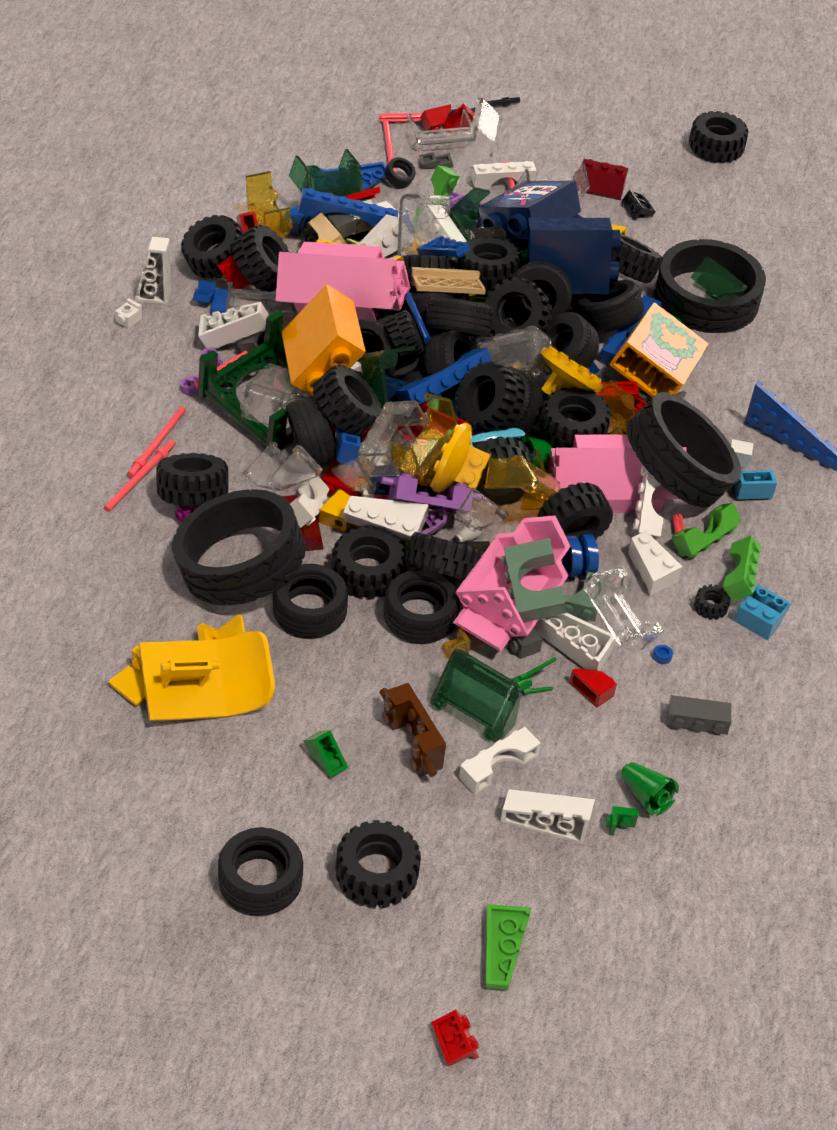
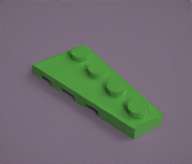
M487 904L486 989L508 990L531 913V907Z

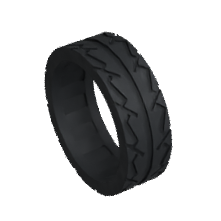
M694 239L678 243L665 252L656 281L655 300L662 302L661 308L682 320L681 323L687 328L705 333H728L744 328L755 319L763 296L766 276L758 260L751 254H748L747 251L727 242L723 243V241ZM690 272L713 273L733 281L746 295L730 300L707 299L688 292L674 280V277Z
M666 392L655 394L627 423L626 431L629 443L642 465L666 490L690 505L700 508H707L713 505L741 477L739 459L724 434L704 413L679 396Z
M258 489L233 491L203 503L180 523L175 531L177 533L173 537L172 552L175 554L173 556L187 588L196 598L213 605L225 606L227 604L230 606L245 604L275 592L298 572L306 551L305 542L302 539L303 535L290 503L279 494ZM252 527H269L281 531L273 544L265 551L245 562L224 567H209L198 564L200 557L213 543L235 531Z

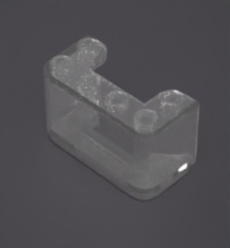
M528 326L522 330H512L506 334H496L489 338H480L476 342V349L488 348L492 362L505 367L519 369L536 378V375H543V379H548L552 374V370L540 353L543 347L549 348L551 346V339L536 326Z
M269 363L255 377H252L248 383H245L243 387L244 400L240 405V410H242L241 417L268 425L269 416L282 408L286 410V406L290 402L307 398L308 393L291 384L288 368Z

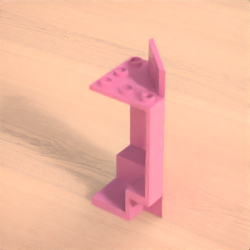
M303 242L298 253L279 252L276 301L294 302L298 314L327 284L354 301L358 320L369 319L376 321L381 309L400 311L405 301L404 295L410 289L404 261L385 259L381 246Z
M575 435L573 448H551L546 473L550 496L553 493H557L559 489L568 487V485L588 482L597 485L603 491L612 507L613 513L637 512L635 510L636 503L640 500L638 488L643 479L641 475L642 463L633 451L627 435ZM658 486L652 494L651 502L655 512H662L663 505H666L667 499L679 498L663 486Z
M556 516L524 518L514 532L497 534L456 591L464 608L454 620V624L500 652L511 637L529 635L539 619L527 622L522 621L514 605L516 604L515 599L511 600L508 588H511L512 585L507 583L505 572L508 571V567L503 566L501 556L505 555L504 547L550 538L555 565L530 570L523 576L520 583L525 588L533 591L562 586L568 574L561 560L570 548V544Z

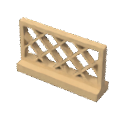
M412 267L410 284L415 286L417 291L485 294L486 291L479 279V271Z

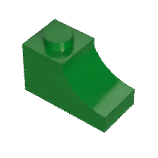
M331 730L319 731L303 740L311 758L321 765L327 777H333L348 768Z

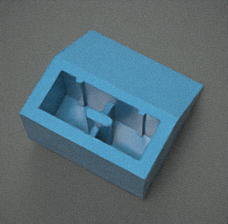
M773 470L741 471V477L733 487L737 499L773 498L777 481Z
M757 585L754 588L753 594L747 596L739 606L734 622L769 640L778 629L791 606V602Z

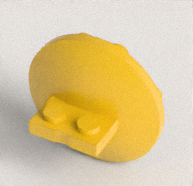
M549 346V348L543 347L541 350L542 357L553 371L541 389L545 393L552 395L556 390L560 391L562 388L570 389L571 387L600 392L603 388L599 377L593 373L591 374L587 368L582 365L580 366L575 361H569V357L561 351L559 352L552 346Z
M467 423L455 426L451 440L448 444L445 443L441 449V454H443L441 460H437L433 471L436 473L430 487L438 494H441L450 487L454 481L467 484V487L476 490L482 477V472L491 457L490 454L471 446L472 427Z

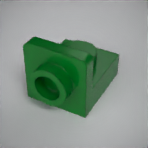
M613 806L611 814H607L606 827H609V835H614L616 826L635 828L638 809Z

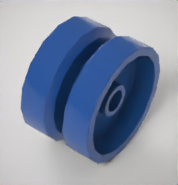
M591 533L581 534L579 538L575 535L566 536L570 548L562 558V564L568 574V578L578 577L581 575V572L585 576H587V572L597 574L599 553L594 536Z

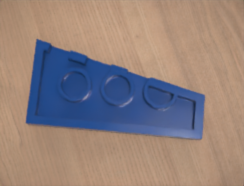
M442 235L417 248L418 255L445 256V258H460L465 255V252L470 250L468 243L457 242L455 239L450 240L449 237L444 238Z

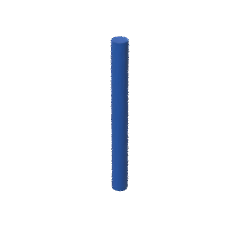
M406 293L404 297L424 342L428 343L431 338L411 293Z

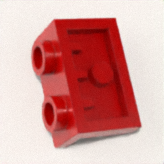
M234 254L217 265L235 294L248 285L254 286L241 274L242 272L238 269L237 262L234 260Z
M455 1009L431 1022L449 1066L469 1056H472L474 1059L479 1058L477 1052L479 1044L474 1035L471 1036L469 1032L471 1024L466 1015L462 1016Z

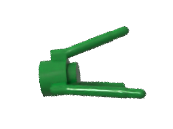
M554 657L525 674L512 678L514 690L517 693L523 692L524 695L552 691L553 687L530 689V686H532L530 676L555 662L557 658Z

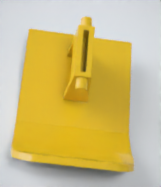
M249 631L218 640L139 643L149 721L232 717L261 709L269 704L273 697L275 680L267 637L260 631Z

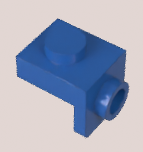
M199 280L198 290L194 293L193 300L198 301L199 304L210 303L214 297L216 283Z

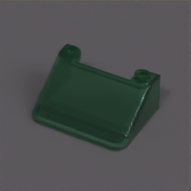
M455 649L451 653L437 683L430 704L437 710L444 709L448 704L484 725L483 736L487 740L496 743L498 740H502L516 724L522 690L518 683L463 650Z

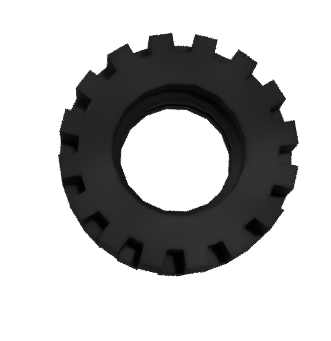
M709 584L708 587L704 585L697 591L694 601L695 611H698V614L703 615L705 619L709 617V620H713V618L719 620V617L723 618L727 614L731 598L726 591L724 592V588H718V585H715V587L712 584ZM706 600H713L718 604H711Z

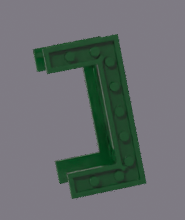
M280 310L266 318L264 343L253 348L245 355H241L237 360L217 370L218 353L214 350L203 354L199 359L198 396L201 399L205 397L211 399L265 445L266 454L270 458L295 442L290 427L286 428L288 412L282 408L269 416L267 427L242 406L238 400L236 389L239 382L246 375L257 370L276 369L289 373L282 337L284 314ZM271 357L273 359V362L271 364H267L265 360ZM226 384L232 386V388L230 389H224L222 387Z

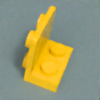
M236 615L217 630L202 622L197 626L199 641L224 639L245 633L242 615Z
M136 646L131 650L132 664L111 678L109 685L135 706H138L146 700L140 649L139 646Z

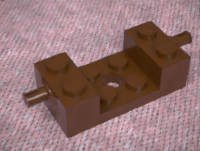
M409 683L388 690L387 688L381 689L379 694L384 700V712L382 713L384 722L389 724L392 731L406 726L408 732L414 736L413 746L411 747V767L413 770H417L420 777L427 774L430 777H434L438 770L443 769L446 742Z

